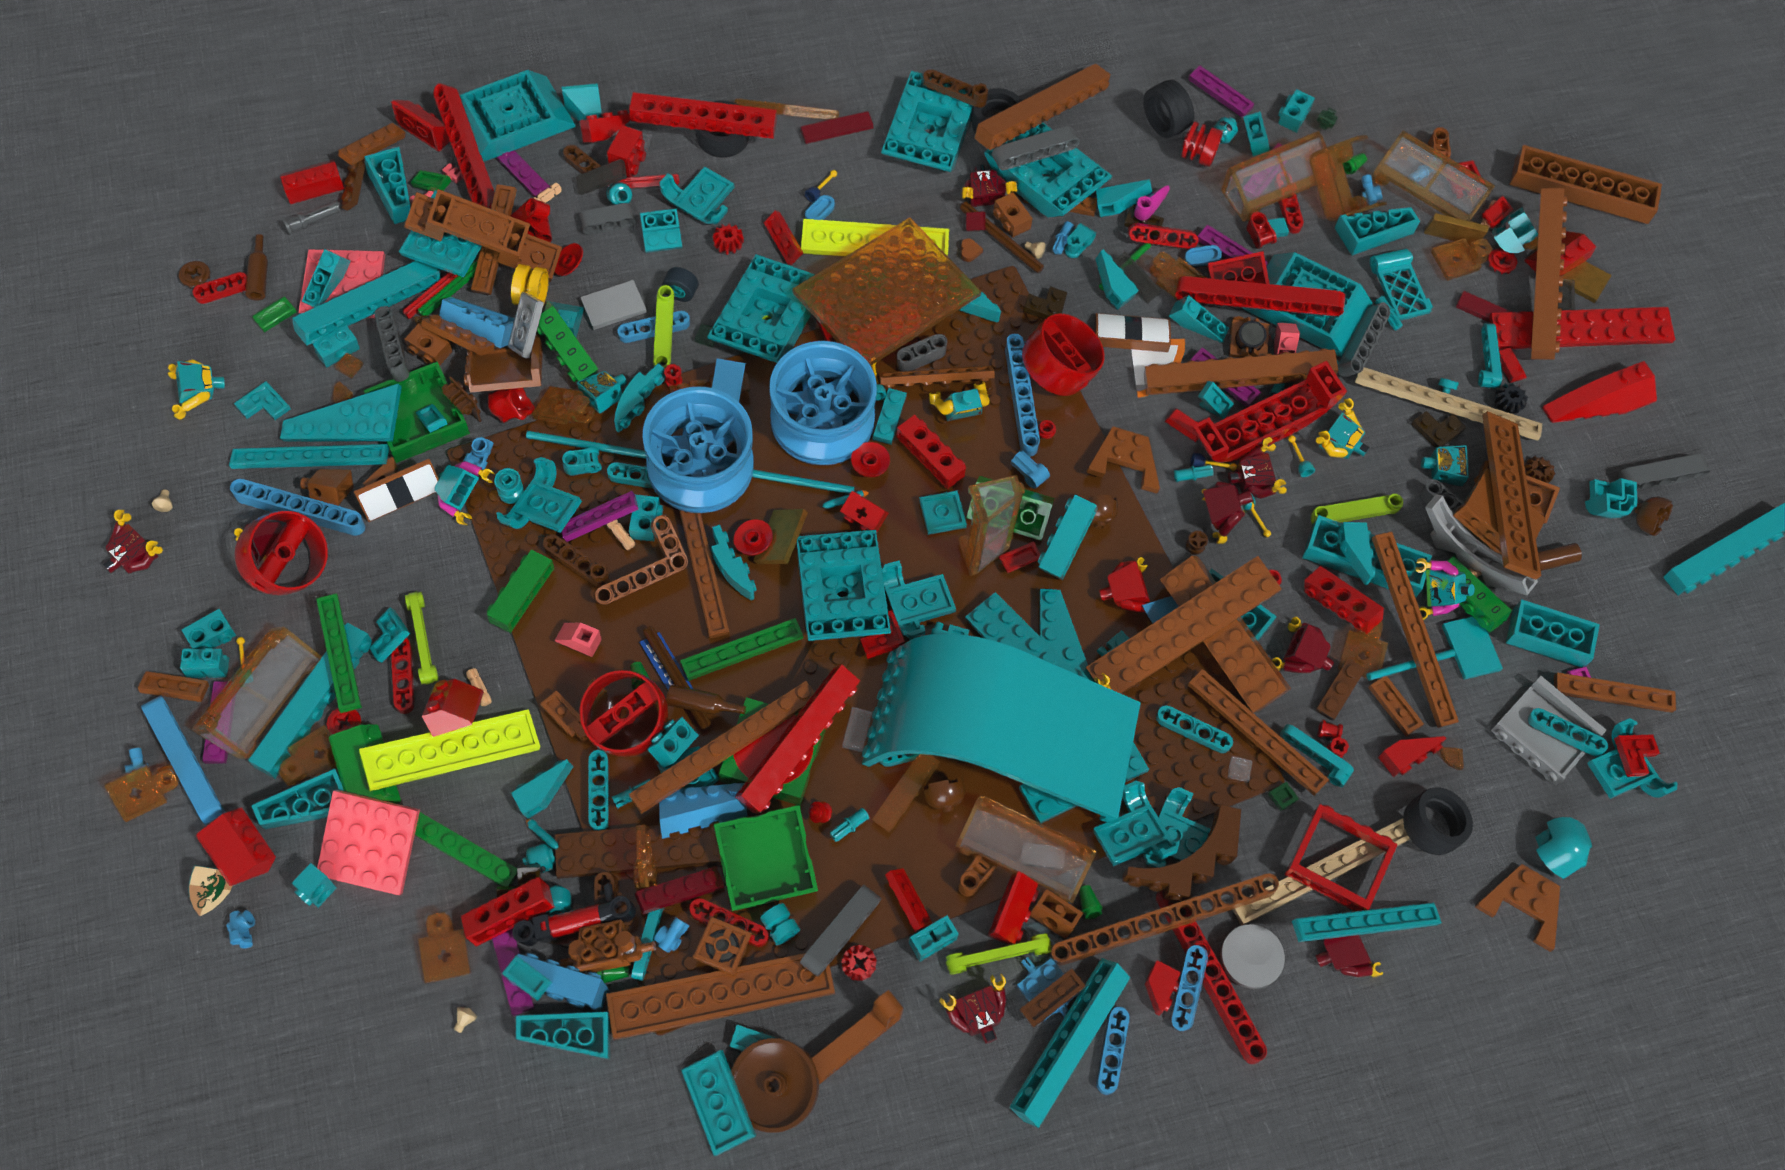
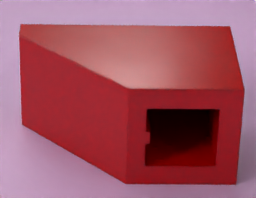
M1158 960L1152 966L1145 982V987L1155 1014L1160 1016L1164 1011L1168 1012L1173 1000L1170 999L1172 991L1177 992L1180 979L1178 978L1181 972Z

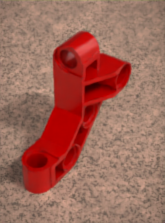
M530 198L511 215L513 218L530 224L527 234L548 242L552 241L548 218L550 214L549 204L535 198Z

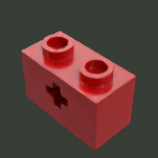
M854 491L850 493L840 512L845 514L843 518L849 522L854 523V521H857L861 524L859 528L862 530H876V533L889 514L886 510ZM861 510L865 511V513L867 514L866 517H863L862 514H860Z

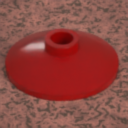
M577 243L564 247L560 252L554 272L558 276H566L572 273L582 260L583 248Z
M866 442L853 451L851 464L858 474L865 477H877L888 469L890 455L882 445L875 442Z
M758 519L744 522L737 528L734 534L735 547L740 553L748 556L764 552L773 540L771 527L765 521Z

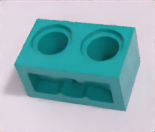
M1296 89L1293 95L1288 96L1285 102L1286 107L1282 106L1280 109L1278 124L1297 133L1311 110L1315 97Z
M635 495L639 509L632 512L630 537L636 540L654 541L655 536L650 525L655 517L663 514V505H660L659 497ZM652 508L650 511H645L644 509ZM657 520L656 527L660 530V523ZM644 525H648V526H649L647 529H642V528H641V527L644 526Z
M220 609L182 629L192 649H214L221 644L228 643L233 637L237 636ZM223 626L220 631H216L219 627ZM204 637L202 641L197 642L199 638Z
M683 717L675 721L673 719L669 720L663 726L665 730L662 733L659 732L651 740L652 744L647 748L663 768L675 763L699 736Z
M312 863L292 882L296 888L294 893L308 906L313 903L317 908L337 889L331 880Z
M947 915L911 936L909 945L919 962L956 941L959 933Z

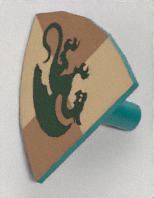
M194 865L188 886L189 898L193 908L199 916H202L213 910L230 893L233 885H228L218 869Z

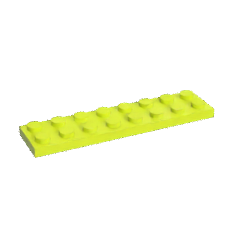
M803 219L801 249L804 254L906 261L927 259L930 262L947 263L949 229Z
M528 709L473 722L470 726L435 737L431 733H426L359 749V754L369 790L373 791L540 750V743Z

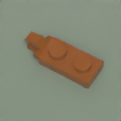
M554 691L540 703L541 707L571 737L576 734L582 742L588 739L581 725L580 714L558 691Z

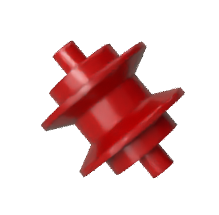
M816 801L810 805L809 817L814 823H826L830 820L832 809L827 802Z

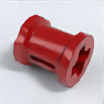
M670 364L664 370L665 383L669 388L676 389L682 385V372L679 366Z
M1321 720L1317 736L1332 739L1341 737L1343 724L1334 725L1326 723V720Z
M1336 737L1326 748L1342 758L1347 753L1349 745L1345 739Z

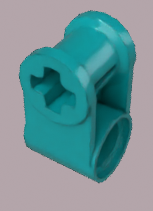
M1082 223L1078 224L1067 238L1068 245L1065 248V254L1070 258L1079 257L1091 245L1096 237V232Z
M590 447L564 453L562 462L565 473L574 476L599 472L602 469V465L598 460L599 450Z

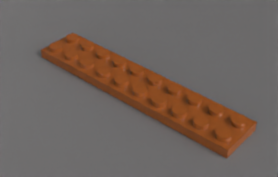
M1487 411L1482 415L1503 567L1536 580L1541 577V569L1518 424Z
M1257 556L1088 665L1086 669L1093 680L1097 677L1101 681L1103 679L1102 673L1106 674L1110 679L1109 685L1111 690L1122 694L1280 592L1282 588L1259 556Z
M803 953L740 966L734 975L724 971H716L606 994L613 1040L833 995L835 990L830 965L817 977L800 964L801 959L806 954Z

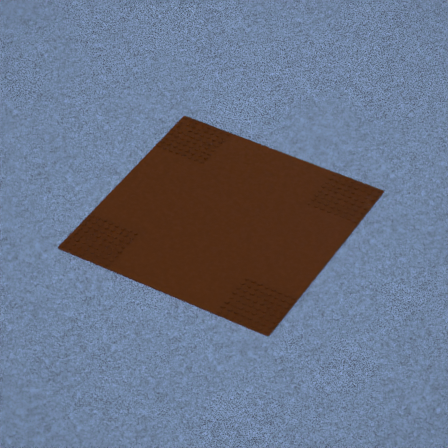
M1009 266L969 279L979 291L985 293L992 303L999 306L1001 310L999 322L957 310L945 299L946 287L837 322L847 343V337L908 302L922 318L921 328L917 333L908 335L900 343H895L889 346L886 351L879 352L872 357V359L876 360L875 368L878 384H880L879 373L899 371L896 367L897 353L900 349L936 334H942L947 338L945 356L914 370L976 366L993 367L995 378H989L988 381H984L989 404L982 407V414L947 421L946 416L941 414L935 405L930 404L929 393L936 394V392H940L941 399L945 401L951 394L975 389L974 384L980 385L983 381L971 379L970 382L955 380L948 384L933 382L931 385L914 383L912 386L895 384L894 387H884L886 394L888 388L907 393L897 427L913 415H916L926 423L927 428L931 432H935L944 445L951 448L957 458H960L965 463V477L948 490L896 437L897 429L892 445L873 440L885 398L875 402L874 429L868 441L882 445L890 455V465L882 475L865 477L858 474L851 464V458L831 465H815L794 458L779 445L771 428L770 378L777 363L747 352L724 359L746 363L739 403L746 410L752 424L754 470L855 487L854 492L860 490L869 492L864 498L889 512L876 533L881 568L883 569L885 564L899 560L905 584L940 574L944 575L956 607V612L919 622L925 628V635H930L936 622H941L944 624L942 630L948 631L951 624L968 629L969 636L983 638L966 621L965 617L995 592L1039 635L1040 589L1061 590L1087 664L1090 665L1101 658L1097 653L1101 646L1107 651L1110 650L1106 646L1107 642L1121 630L1131 638L1153 624L1147 613L1122 609L1116 605L1113 598L1105 601L1102 600L1099 590L1110 586L1107 576L1111 574L1120 562L1137 561L1140 557L1144 558V562L1141 565H1147V568L1142 575L1150 599L1149 603L1171 596L1160 579L1174 568L1120 465L1107 462L1103 478L1086 473L1105 437L1081 391L1070 396L1057 395L1042 388L1030 376L1037 425L1044 420H1050L1056 426V433L1052 438L1044 439L1040 437L1038 451L1030 458L1037 464H1043L1048 469L1050 477L1036 489H1033L1026 483L1024 476L1011 464V460L1021 450L1005 355L1006 342L1009 335L1019 334L1023 337L1025 344L1030 334L1044 321L1040 317L1023 312L1029 292L1015 266ZM820 328L801 334L793 348L809 342L825 341ZM833 336L829 340L837 343L840 339ZM716 362L682 373V385L676 389L669 388L664 379L661 385L656 386L652 390L648 398H644V411L639 416H636L630 425L625 429L623 428L619 433L616 431L614 423L618 401L602 413H598L593 407L586 404L485 437V439L494 443L491 453L487 458L486 462L488 464L485 469H490L495 474L504 468L516 470L521 477L525 491L535 476L536 466L534 460L539 457L552 460L557 471L553 488L578 496L582 501L571 518L630 491H633L635 495L659 497L652 488L615 483L608 478L607 468L610 464L618 462L647 467L646 459L599 451L598 460L602 465V469L599 472L571 476L566 474L563 469L562 456L567 451L586 448L526 438L527 431L644 450L643 426L652 407L666 395L688 387L712 388ZM824 379L825 383L827 384L834 381L831 379ZM802 384L798 385L792 392L803 391ZM853 392L849 396L851 402L859 403L856 395ZM788 413L796 421L798 414ZM683 428L677 430L671 436L683 435ZM472 442L447 451L452 466L463 462L466 454H470ZM733 442L726 449L730 453L737 454V449ZM664 462L666 467H668L671 464ZM619 470L613 472V475H617ZM633 472L630 477L632 479H639L641 474ZM489 474L487 476V479L493 481V483H488L480 475L478 476L479 479L465 504L469 514L472 516L471 520L497 593L499 594L502 587H506L510 575L513 571H517L523 556L528 555L531 549L553 561V572L513 629L512 634L558 761L567 759L573 765V769L565 779L583 832L593 831L589 824L588 759L593 751L600 749L589 739L582 742L576 734L573 737L567 734L541 707L540 703L554 691H558L580 714L581 700L592 682L609 672L618 670L631 671L630 665L634 662L642 663L651 681L660 688L666 699L668 690L640 644L641 641L646 639L643 630L649 626H653L656 633L660 632L683 670L680 660L796 618L802 631L803 639L689 681L693 689L718 694L726 702L737 705H744L746 697L771 704L785 695L815 641H808L806 635L797 543L788 564H757L753 561L755 555H744L737 550L734 545V534L737 528L746 521L758 519L768 524L774 510L805 509L808 512L799 536L864 531L859 528L861 524L857 521L851 523L843 518L845 514L840 512L843 505L833 508L822 507L829 500L849 494L752 477L746 491L734 503L717 511L701 513L730 633L729 635L710 639L679 509L670 506L659 497L660 505H663L662 515L668 517L687 556L688 564L686 568L611 603L599 604L593 597V593L598 587L545 552L543 546L544 538L548 535H556L565 541L562 532L554 531L531 521L520 529L500 523L496 513L508 514L515 503H504L500 499L494 482L495 475ZM979 476L1055 498L1042 541L966 518ZM957 490L967 527L928 535L919 497ZM1074 495H1077L1089 501L1092 500L1094 495H1111L1112 499L1117 497L1118 513L1116 518L1102 529H1096L1092 525L1089 526L1063 581L1042 571L1039 568L1040 564L1038 561L1007 573L999 559L1000 555L1033 541L1040 553H1046L1048 549L1047 541L1051 534L1055 535L1057 531L1056 523L1060 516L1064 517L1066 513L1065 505L1069 498L1073 499ZM646 508L644 510L650 511L652 510V508ZM861 510L860 514H862L863 517H866L867 514L865 513V511ZM632 513L617 519L618 523L623 526L628 534ZM659 519L660 530L663 531L666 524L663 520ZM606 524L567 542L598 564H605L609 574V582L664 558L656 539L654 541L633 539L635 546L630 550H626L622 545L623 543H620ZM644 525V526H642L641 528H642V529H647L649 526H648V525ZM720 525L722 531L727 532L729 538L727 544L729 548H733L735 557L741 556L743 563L747 562L750 570L748 577L750 580H754L757 589L754 592L753 600H749L735 590L718 569L711 551V546L716 545L712 527ZM666 538L664 541L665 547L668 549L673 548L674 541L671 538ZM556 542L553 544L549 543V547L554 546L557 548ZM570 551L563 554V558L566 560L574 556V553ZM675 556L673 565L679 568L682 565V559L679 556ZM583 562L578 568L580 570H587L590 564ZM657 564L654 568L656 575L661 576L664 573V568L660 564ZM638 573L635 579L637 583L643 584L646 577L643 573ZM624 581L618 582L617 590L621 593L625 592L627 584ZM604 589L600 590L598 598L601 601L608 599V592ZM841 591L837 595L845 597L848 593ZM885 591L887 609L890 611L892 607ZM581 622L599 630L601 642L593 657L555 642L564 623ZM903 635V638H904V640H905V643L908 642V641H910V640H912V639H914V638L909 639V638H907V637H905V636ZM1201 642L1122 693L1141 702L1133 742L1149 768L1148 772L1126 782L1125 785L1134 781L1144 783L1147 799L1158 817L1168 794L1177 787L1194 793L1183 813V817L1196 821L1215 813L1220 805L1231 807L1271 791L1285 783L1276 762L1188 686L1189 682L1203 669L1245 705L1239 692L1204 642ZM860 643L847 667L860 680L856 686L858 689L853 696L845 700V707L833 716V723L825 731L818 755L812 764L810 779L800 806L806 833L807 849L812 860L818 891L732 911L722 863L613 873V875L618 879L616 897L624 896L636 907L635 917L629 922H623L625 924L624 931L630 932L634 937L638 936L640 940L648 913L642 914L635 897L636 891L715 866L724 882L723 889L664 908L658 931L663 926L670 928V924L675 917L687 923L689 928L680 937L682 940L680 946L675 951L671 950L670 953L661 949L658 946L659 943L655 941L656 950L651 953L644 980L637 979L639 987L721 971L693 959V955L707 926L695 920L690 914L689 907L695 899L700 898L763 927L765 926L760 917L765 912L781 903H784L791 913L789 918L796 921L800 928L799 933L787 942L776 945L770 936L771 930L767 929L769 935L767 944L759 948L748 944L742 962L738 965L740 967L806 953L857 891L865 885L879 895L881 900L830 962L831 968L842 963L844 953L852 946L864 945L873 951L918 933L909 924L903 908L899 905L893 889L889 886L885 876L889 871L904 868L932 923L947 915L949 919H953L1002 899L1010 876L1017 871L1024 873L1040 884L1107 857L1093 832L1095 827L1107 822L1100 820L1099 814L1076 806L1044 823L1038 824L1019 790V786L1024 783L979 765L958 759L931 755L891 767L883 766L880 762L870 767L863 765L862 751L868 742L867 732L873 723L872 713L878 704L877 694L883 685L882 676L887 669V657L890 652L867 659ZM630 678L614 681L601 690L591 709V723L634 691ZM658 701L636 717L632 724L626 725L606 740L603 745L610 749L624 750L644 742L651 735L657 724L659 716ZM668 706V721L671 719L675 721L683 717L699 735L687 749L697 746L702 748L735 727L740 713L721 711L717 714L706 713L711 726L702 730L690 710ZM1162 706H1171L1228 733L1233 738V745L1226 753L1216 752L1160 725L1156 720V714ZM628 708L622 709L620 711V718L625 719L628 717ZM1165 712L1163 719L1167 720L1169 713ZM1175 717L1173 724L1176 723L1179 717ZM1182 720L1179 723L1182 729L1187 730L1191 727L1188 721ZM1199 730L1200 737L1204 739L1209 738L1207 730ZM1214 734L1211 742H1214L1217 735ZM1222 739L1220 745L1224 747L1226 740ZM649 751L631 757H619L606 753L609 761V826L606 830L660 825L659 803L641 814L633 801L617 809L612 799V796L629 789V786L633 787L647 779L652 780L660 775L661 772L656 766L659 762ZM598 756L597 760L593 761H596L597 770H601L600 762L603 760L601 756ZM723 762L713 767L718 777ZM596 776L593 779V784L597 786L602 785L605 778L603 776ZM963 777L966 793L963 801L955 805L956 810L943 813L942 809H935L928 804L922 786H928V784L944 780L952 781ZM719 780L713 785H726V783ZM597 796L593 799V804L596 806H601L605 802L602 796ZM1123 796L1118 817L1129 813ZM771 798V804L764 812L753 813L747 808L748 816H757L797 805ZM824 801L831 806L832 816L828 822L814 823L810 819L809 807L813 802ZM860 808H863L868 813L869 819L855 828V832H850L835 842L830 836V831L841 824L845 817L849 818ZM597 812V821H593L597 826H601V822H604L601 819L600 812ZM981 854L983 860L997 868L974 895L964 896L958 889L960 878L972 861ZM606 875L602 879V884L604 885L611 883V880L607 879ZM964 881L965 886L974 887L971 881ZM622 905L619 908V914L626 911L627 905ZM700 905L699 907H694L696 909V914H699L700 912L706 913V919H709V915L713 910L710 908V912H707L703 909V905ZM717 913L714 915V918L719 919L721 921H725L726 919L725 915L722 913ZM736 922L733 925L745 930V925L742 922ZM749 926L748 932L752 933V935L755 936V941H759V939H764V937L762 936L763 932L755 934L751 932V929L753 927ZM687 1025L656 1031V1034L663 1036Z

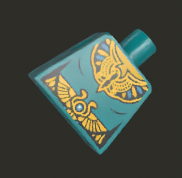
M606 371L577 382L581 398L598 413H602L618 402L622 396L621 387L627 384L623 374L613 378Z
M1467 446L1437 447L1431 457H1422L1421 468L1431 469L1432 479L1462 487L1469 478Z

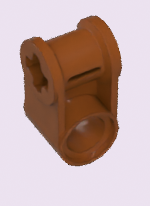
M1436 128L1428 141L1429 161L1436 158L1437 160L1448 162L1450 159L1449 133L1445 128Z
M979 854L964 874H962L958 884L959 892L968 897L974 895L982 884L991 877L997 867L989 865L982 859V855ZM964 881H971L974 887L965 886Z

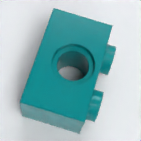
M1261 111L1243 116L1252 155L1256 156L1270 152Z
M347 325L312 343L317 356L326 368L360 349L356 337Z

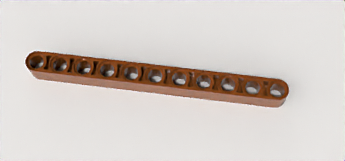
M1263 874L1058 942L1052 947V959L1057 965H1066L1271 897L1277 891L1279 881L1273 874ZM1270 881L1273 884V889L1266 890L1262 882ZM1242 889H1251L1253 892V896H1244L1242 893ZM1224 894L1231 896L1232 903H1224L1221 900V896ZM1207 901L1212 905V909L1208 911L1203 910L1200 903ZM1180 909H1189L1191 911V916H1181ZM1167 915L1171 922L1169 924H1162L1159 921V917ZM1140 922H1147L1150 925V929L1142 931L1139 929L1138 924ZM1124 928L1129 931L1130 935L1127 938H1121L1117 931ZM1104 935L1109 939V942L1106 945H1101L1097 942V937ZM1077 943H1086L1088 949L1085 952L1078 951L1076 948ZM1058 949L1066 950L1067 956L1064 959L1056 957L1055 952Z

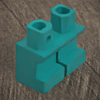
M188 648L182 650L180 669L187 678H206V676L208 678H227L229 657L223 655L222 649Z

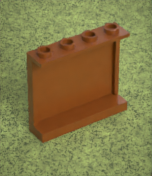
M539 334L535 335L530 358L522 357L508 347L494 348V351L483 356L467 349L468 356H466L467 365H465L466 374H464L465 385H469L470 392L536 387L542 384L543 348L541 335Z
M1486 468L1474 478L1476 484L1465 503L1455 511L1453 516L1492 550L1502 555L1490 470ZM1531 506L1535 537L1537 538L1546 518Z

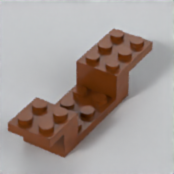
M439 189L435 199L416 192L404 228L442 241L444 232L500 252L497 262L516 269L518 264L530 265L532 270L535 267L546 268L548 270L549 282L552 280L562 249L561 246L527 234L530 227L529 223Z

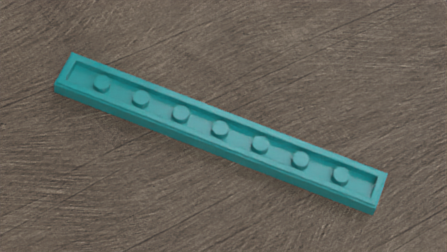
M387 444L240 448L232 450L229 466L231 469L381 465L387 464L389 446Z
M1435 903L1304 917L1292 920L1298 942L1437 926L1442 923Z

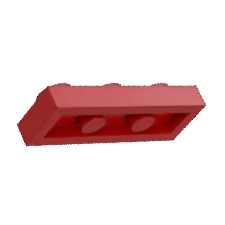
M775 210L764 221V224L787 264L793 265L804 252L781 213Z
M904 868L891 870L885 874L889 886L893 889L899 905L903 908L914 931H921L933 924Z

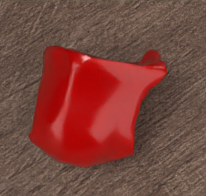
M524 388L503 389L488 394V408L491 414L495 415L502 423H506L512 418L524 420L528 415L536 413V408L526 396Z

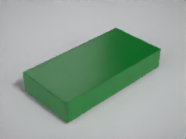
M420 170L411 181V184L415 188L429 191H437L438 189L444 191L452 180L447 175Z
M284 296L252 316V318L265 333L295 314L296 309Z

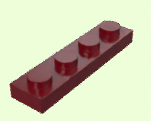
M715 866L636 891L635 897L642 914H646L723 889L724 882Z

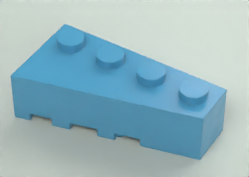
M453 297L442 300L439 315L442 319L453 322L463 329L470 330L475 335L485 337L499 348L508 346L515 319Z
M745 783L683 788L659 802L662 839L668 838L670 833L678 831L680 834L687 833L689 828L700 826L702 829L709 827L712 822L719 821L722 823L747 817V807L735 798V795Z
M526 953L525 956L517 955L552 982L545 991L548 997L557 1001H563L565 998L568 1003L580 1009L585 1005L591 1007L593 1012L602 1011L609 989L600 975L593 972H588V975L580 973L578 968L573 966H567V968L560 967L558 962L547 959L546 962L540 961L538 956Z

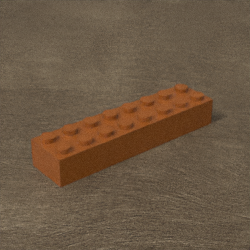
M1522 145L1515 158L1510 185L1540 194L1542 188H1564V195H1568V202L1646 224L1650 223L1658 211L1662 188L1661 183Z
M1198 556L1189 557L1160 579L1178 606L1186 603L1216 583ZM1241 617L1203 641L1253 713L1259 712L1291 690L1289 684Z

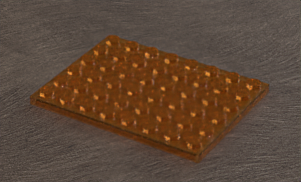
M910 217L793 288V294L838 343L846 345L861 354L870 366L981 296L979 288Z

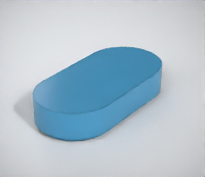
M829 195L820 196L805 211V219L824 220L834 210V199Z
M1216 245L1191 248L1185 254V262L1190 267L1207 266L1208 263L1220 261L1222 252Z

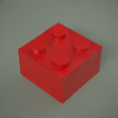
M624 125L621 126L607 151L610 175L618 178L637 175L641 162H644L646 152L644 151L645 141L641 131Z

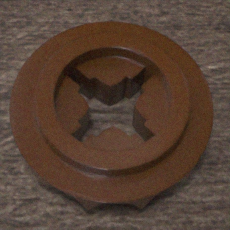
M192 261L180 269L179 279L183 285H187L191 289L193 286L206 283V280L210 279L211 272L205 263ZM198 272L199 276L192 278L191 275H195Z
M1534 456L1528 459L1524 465L1527 476L1549 483L1555 475V466L1550 464V460L1546 461L1543 459V456L1540 458ZM1539 466L1540 469H1545V470H1544L1543 472H1541L1540 470L1537 471L1536 469H1537V467Z

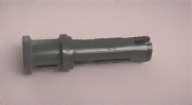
M334 201L304 214L299 212L297 216L287 220L284 218L282 222L288 234L291 235L293 231L301 228L306 229L308 224L341 211L337 202Z

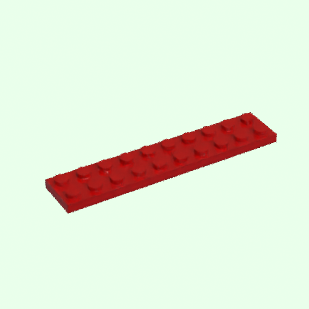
M1669 307L1562 310L1561 319H1557V325H1561L1560 336H1556V341H1560V347L1663 344L1675 341ZM1534 311L1490 314V324L1496 325L1499 349L1509 347L1511 349L1532 348Z

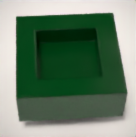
M1287 782L1268 794L1280 811L1299 799Z

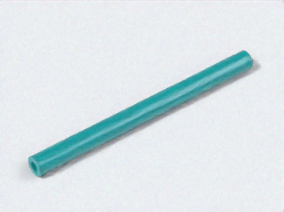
M1450 649L1435 655L1437 660L1441 661L1455 657L1456 652L1454 649ZM1414 660L1369 672L1366 674V677L1370 681L1416 668Z

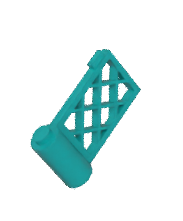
M1406 248L1375 255L1370 258V268L1377 275L1388 303L1392 308H1395V314L1400 321L1430 314L1433 308L1430 299H1426L1412 267L1413 255ZM1408 271L1410 275L1409 280L1400 276V273ZM1389 275L1395 279L1391 284L1385 280L1384 276ZM1397 280L1407 284L1404 290L1395 286ZM1408 286L1416 289V296L1406 291ZM1394 290L1402 294L1400 299L1393 297L1391 291ZM1403 296L1413 300L1411 306L1401 301ZM1415 301L1422 304L1424 309L1418 310L1414 308ZM1400 305L1408 309L1407 314L1400 315L1398 306Z

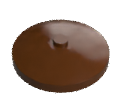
M763 1039L748 1046L736 1059L731 1072L754 1129L768 1133L783 1132L798 1126L809 1116L818 1098L819 1077L812 1058L802 1047L786 1039Z

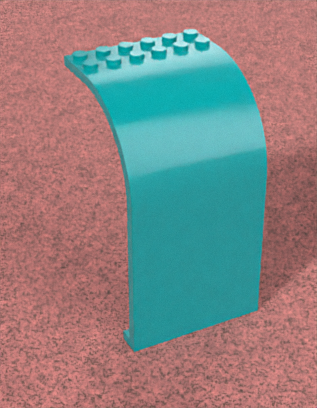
M960 634L920 636L900 645L888 654V666L882 676L883 685L877 694L878 704L872 713L873 723L867 732L868 742L862 751L863 765L870 767L889 757L902 754H927L958 759L987 768L1100 815V820L1104 822L1118 819L1141 702L1015 647L975 636Z

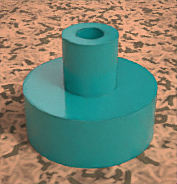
M1440 378L1438 385L1444 386L1442 392L1449 394L1451 389L1457 390L1459 383Z

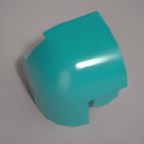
M1522 207L1500 221L1501 225L1497 229H1492V234L1499 246L1509 253L1525 251L1523 245L1531 242L1538 236L1537 230Z
M1623 478L1611 483L1597 479L1589 481L1590 500L1585 501V506L1590 514L1609 519L1621 518L1629 515L1633 508L1637 507V482Z
M1559 817L1546 822L1548 829L1535 837L1539 846L1536 849L1539 857L1553 873L1562 879H1565L1587 863L1584 860L1588 855L1589 848H1592L1591 839L1585 825L1571 817Z

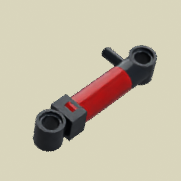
M607 883L603 886L606 902L552 916L545 914L533 917V924L527 920L519 921L514 926L512 934L516 941L527 947L535 945L538 941L543 944L555 941L557 937L579 932V928L617 920L629 922L636 915V907L624 896L614 898L612 884ZM622 905H627L626 911L619 914V908ZM530 929L529 936L523 938L524 931Z

